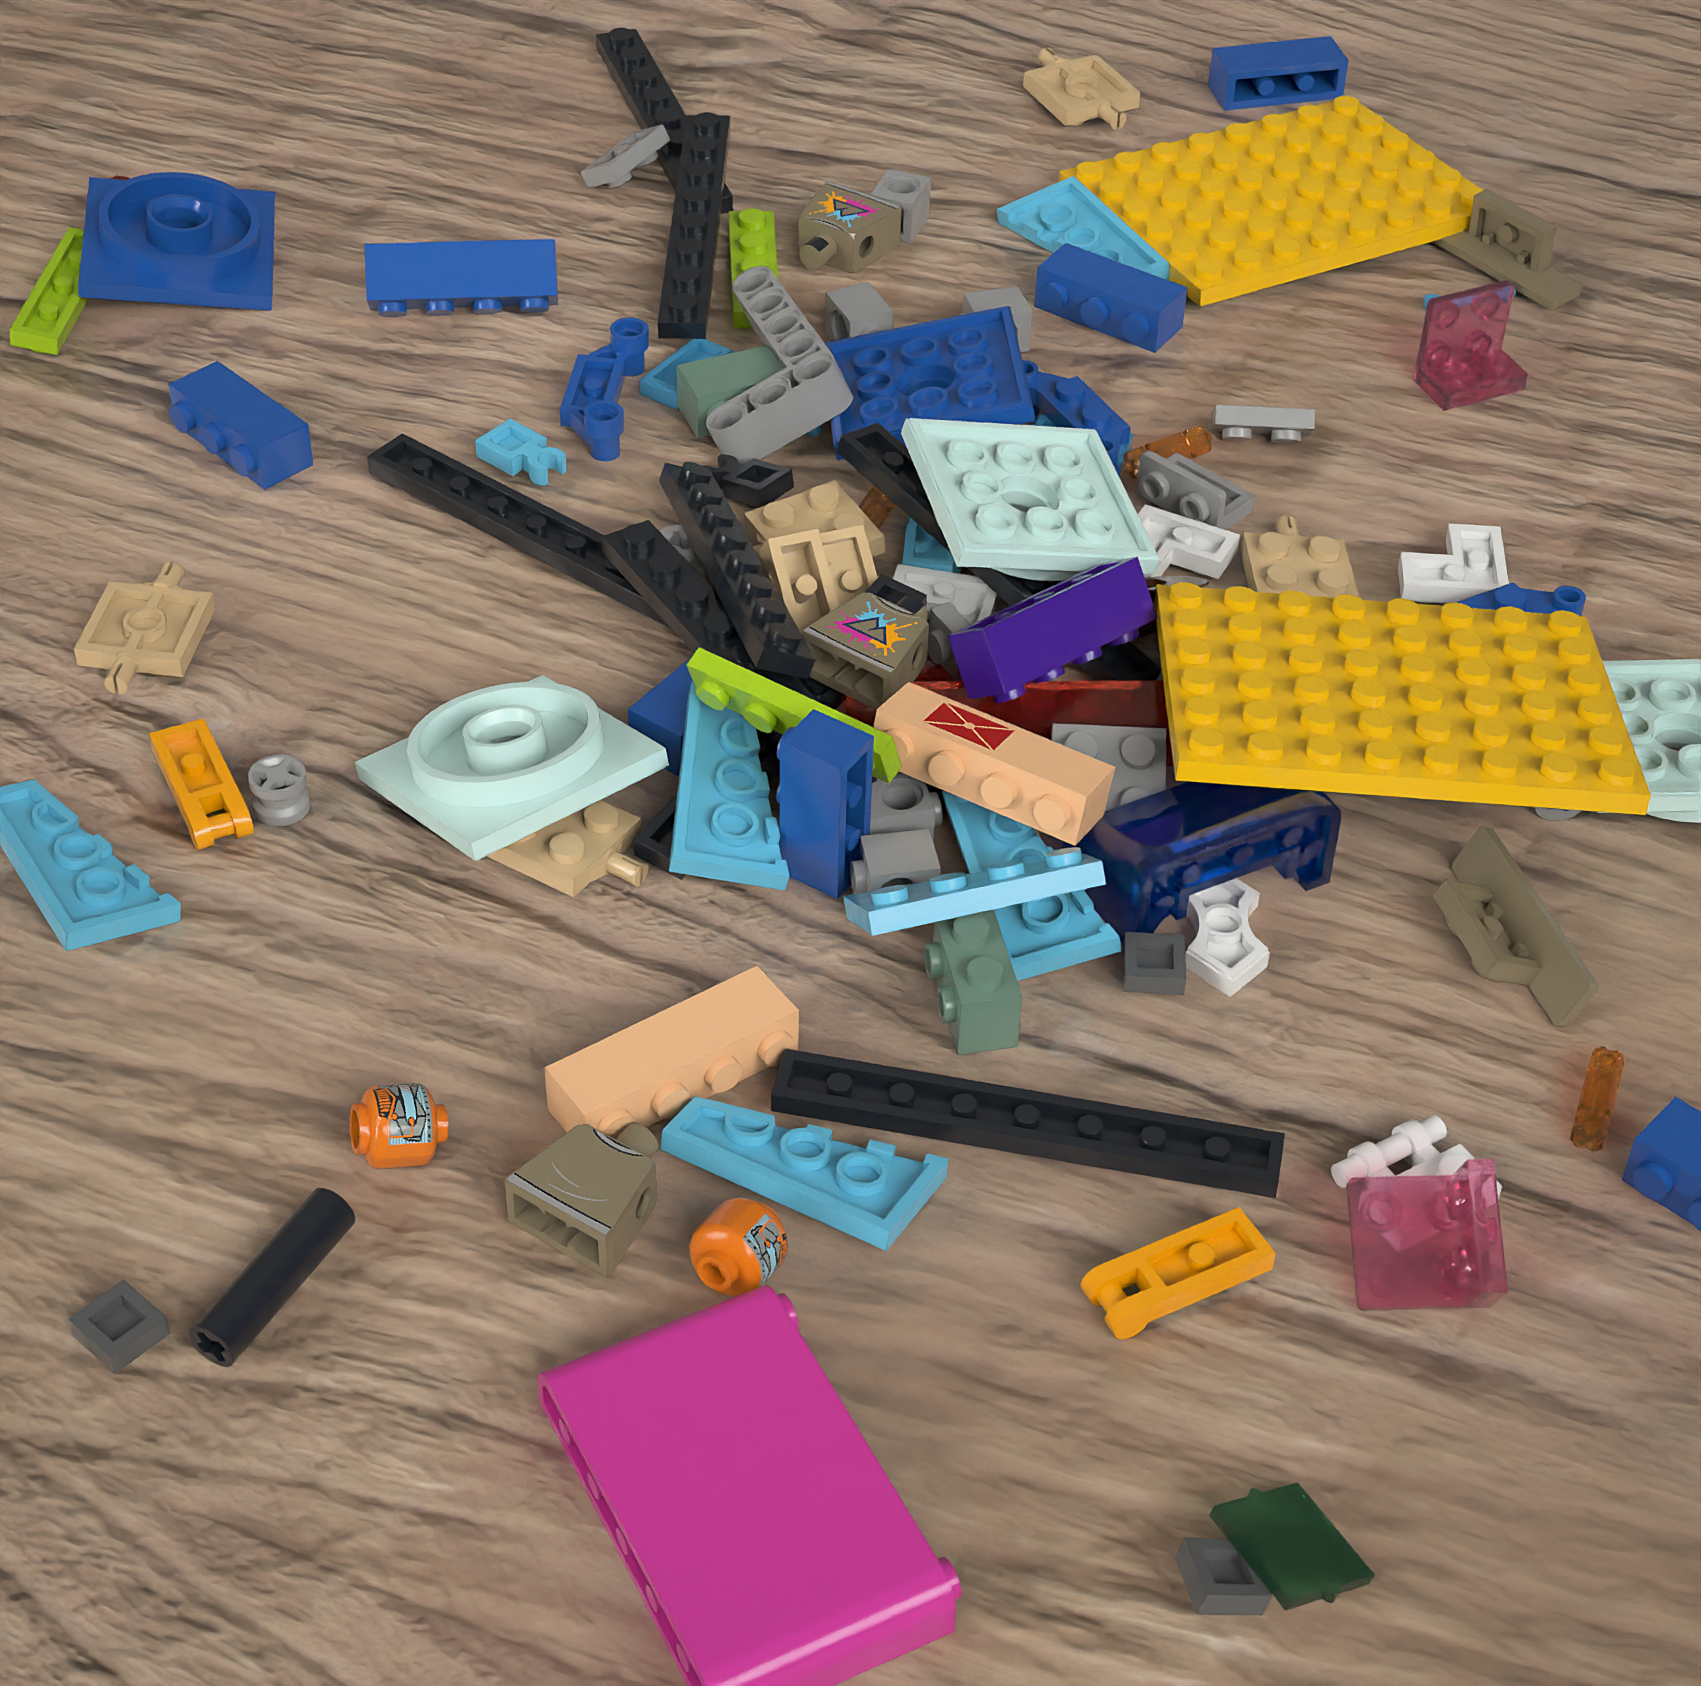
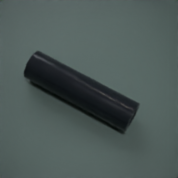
M316 1188L190 1329L189 1337L195 1348L205 1358L219 1366H232L355 1224V1214L350 1205L337 1193L326 1188Z

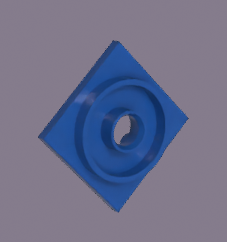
M183 172L151 173L128 180L89 177L78 282L79 297L272 310L275 192L236 189L214 178Z
M1010 306L825 342L833 354L853 396L849 407L831 419L833 444L837 460L844 459L836 452L841 435L875 423L882 425L906 446L901 431L905 419L909 418L1015 425L1035 421Z

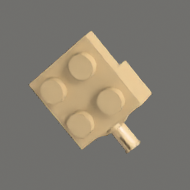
M835 480L744 513L745 534L759 559L758 550L769 538L818 529L819 533L858 525L864 526L872 557L885 553V536Z
M863 525L819 533L818 529L769 538L758 550L765 570L801 634L810 624L860 593H864L878 578Z

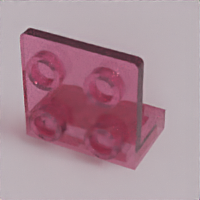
M1508 280L1431 298L1427 303L1413 381L1444 411L1525 390L1528 373L1502 350L1514 292V285Z
M1467 1159L1453 1175L1353 1177L1346 1184L1356 1305L1359 1310L1490 1308L1508 1293L1494 1159Z

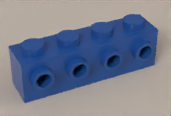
M555 239L364 244L367 303L370 310H378L380 316L407 315V309H426V314L444 316L454 314V308L473 307V312L477 314H496L502 312V307L520 306L522 312L541 313L548 311L549 305H558Z

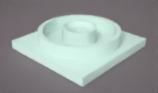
M916 418L905 419L901 435L956 566L992 568L999 572L1024 579L1059 581L1071 578L1100 563L1138 557L1143 574H1155L1160 559L1095 429Z
M1701 659L1602 661L1651 794L1646 814L1674 821L1701 823ZM1670 748H1679L1680 750L1676 751Z
M541 675L528 682L507 683L479 689L452 699L426 715L414 727L408 738L355 762L359 780L474 861H478L669 765L665 747L598 708L596 703L584 692L570 686L558 684L545 675Z

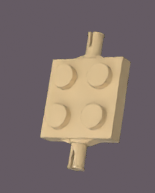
M1047 47V50L1043 48L1038 54V61L1044 67L1024 72L1023 87L1065 126L1081 125L1087 120L1100 118L1104 119L1113 129H1117V127L1120 129L1124 126L1127 119L1123 111L1139 108L1140 92L1097 54L1078 59H1065L1057 55L1052 48Z
M1286 515L1276 520L1275 529L1277 533H1243L1239 550L1249 589L1255 592L1279 594L1284 591L1295 590L1306 593L1309 596L1332 598L1343 594L1359 597L1344 539H1333L1328 536H1300L1295 518L1289 516L1287 522Z
M170 561L164 563L157 580L153 582L130 584L109 581L74 647L77 665L111 670L104 680V685L113 694H116L118 689L119 695L127 691L133 675L137 672L183 677L215 611L213 593L186 590L179 587L178 585L184 577L185 571L177 562H173L171 567Z
M602 800L487 856L572 897H575L590 882L610 874L639 887L640 883L645 881L649 870L648 864L624 854V851L633 844V840L641 832V818Z

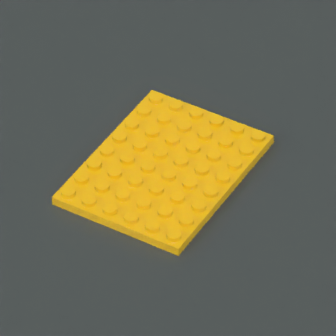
M1339 96L1334 101L1319 105H1304L1299 107L1298 110L1280 115H1265L1260 120L1245 124H1230L1225 129L1210 133H1194L1189 138L1171 143L1159 142L1151 148L1136 152H1120L1115 157L1097 162L1086 161L1079 163L1077 167L1059 171V182L1071 176L1076 177L1169 263L1170 275L1168 280L1187 287L1186 295L1200 307L1440 240L1441 238L1468 230L1474 195L1484 190L1462 176L1458 170L1452 169L1438 159L1434 153L1424 149L1410 139L1406 133L1399 131L1386 122L1382 116L1375 114L1365 107L1358 99L1351 96Z
M1179 582L1173 585H1156L1154 608L1157 615L1156 625L1176 781L1646 815L1651 794L1587 617L1579 616L1569 611H1554L1551 614L1532 613L1508 606L1500 607L1497 610L1479 609L1455 602L1446 603L1443 606L1425 605L1402 598L1392 599L1389 602L1363 600L1360 597L1349 594L1338 595L1335 598L1309 596L1306 593L1295 590L1284 591L1281 594L1255 592L1242 586H1234L1226 590L1201 588L1188 582Z

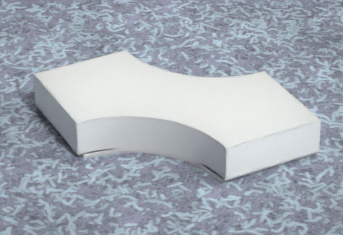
M1213 864L1177 892L1175 907L1190 920L1197 936L1185 953L1186 969L1231 997L1267 968L1270 952L1255 937L1248 922L1249 916L1258 907L1260 893Z

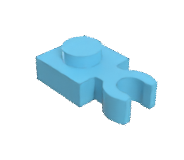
M511 418L475 440L476 457L511 476L524 470L529 473V478L533 483L546 486L549 484L548 469H553L561 474L567 472L566 455L563 451L554 447H547L545 436Z

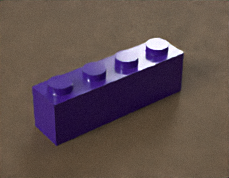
M1138 557L1100 563L948 635V639L969 699L992 696L994 703H1001L1025 694L1024 684L1033 681V684H1038L1062 676L1065 673L1062 665L1071 662L1072 665H1076L1100 657L1103 654L1101 646L1107 643L1109 646H1116L1138 638L1140 636L1138 628L1157 619V615Z

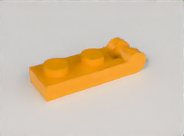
M204 718L149 733L152 751L186 822L197 851L214 846L215 839L233 834L236 839L254 834L249 810ZM221 809H224L225 813H221L211 817L206 816V814H210Z
M1237 1207L1094 1267L1084 1276L1080 1286L1094 1306L1103 1307L1106 1312L1105 1323L1114 1336L1119 1340H1125L1137 1335L1153 1320L1273 1270L1276 1253L1242 1209ZM1136 1284L1140 1292L1127 1296L1123 1289Z

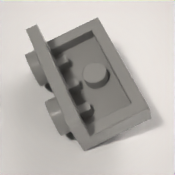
M1151 450L1140 456L1136 494L1168 512L1227 530L1253 512L1254 494L1177 452L1167 459Z

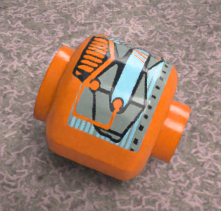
M422 1084L373 1086L363 1094L361 1103H353L351 1106L350 1139L355 1155H363L366 1162L374 1169L424 1166L432 1160L437 1143H445L447 1141L448 1116L445 1105H435L430 1091Z
M743 1197L728 1199L718 1206L694 1231L689 1244L690 1259L705 1285L720 1294L736 1297L763 1286L782 1265L788 1251L787 1234L779 1215L768 1205Z

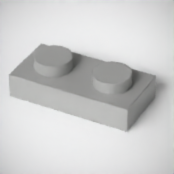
M663 124L634 131L580 173L588 188L607 184L609 189L617 187L631 179L630 171L633 168L643 167L657 159L658 154L656 151L669 142L670 138Z
M1216 405L1211 412L1210 432H1221L1222 439L1227 441L1252 440V434L1271 435V442L1300 443L1301 436L1308 437L1314 430L1315 409Z

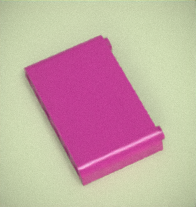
M769 1285L748 1291L555 1366L537 1375L539 1402L687 1686H834L953 1633L956 1617L955 1600L960 1599L962 1596L960 1581L951 1562L944 1556L937 1559L800 1334L797 1315L790 1299L785 1293L777 1295Z

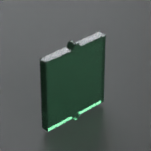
M1298 1482L1264 1492L1252 1488L1246 1497L1214 1505L1209 1514L1211 1519L1285 1611L1321 1599L1327 1603H1333L1338 1594L1369 1585L1375 1575Z

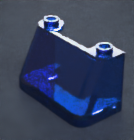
M1186 782L1105 811L1104 816L1075 846L1064 841L1062 849L1077 847L1081 849V854H1087L1102 861L1106 884L1083 890L1093 901L1094 910L1106 924L1109 923L1123 944L1125 932L1154 933L1159 924L1170 914L1175 920L1186 917L1190 895L1270 865L1285 880L1293 877L1305 891L1329 883L1342 816L1340 809L1322 791Z

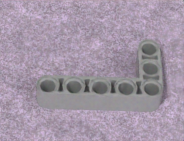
M766 266L752 267L744 271L734 280L732 288L752 328L763 344L770 347L784 369L721 404L709 414L706 420V426L722 455L734 456L737 458L738 463L742 464L747 463L753 458L760 460L841 414L849 407L853 399L852 392L833 354L771 269Z

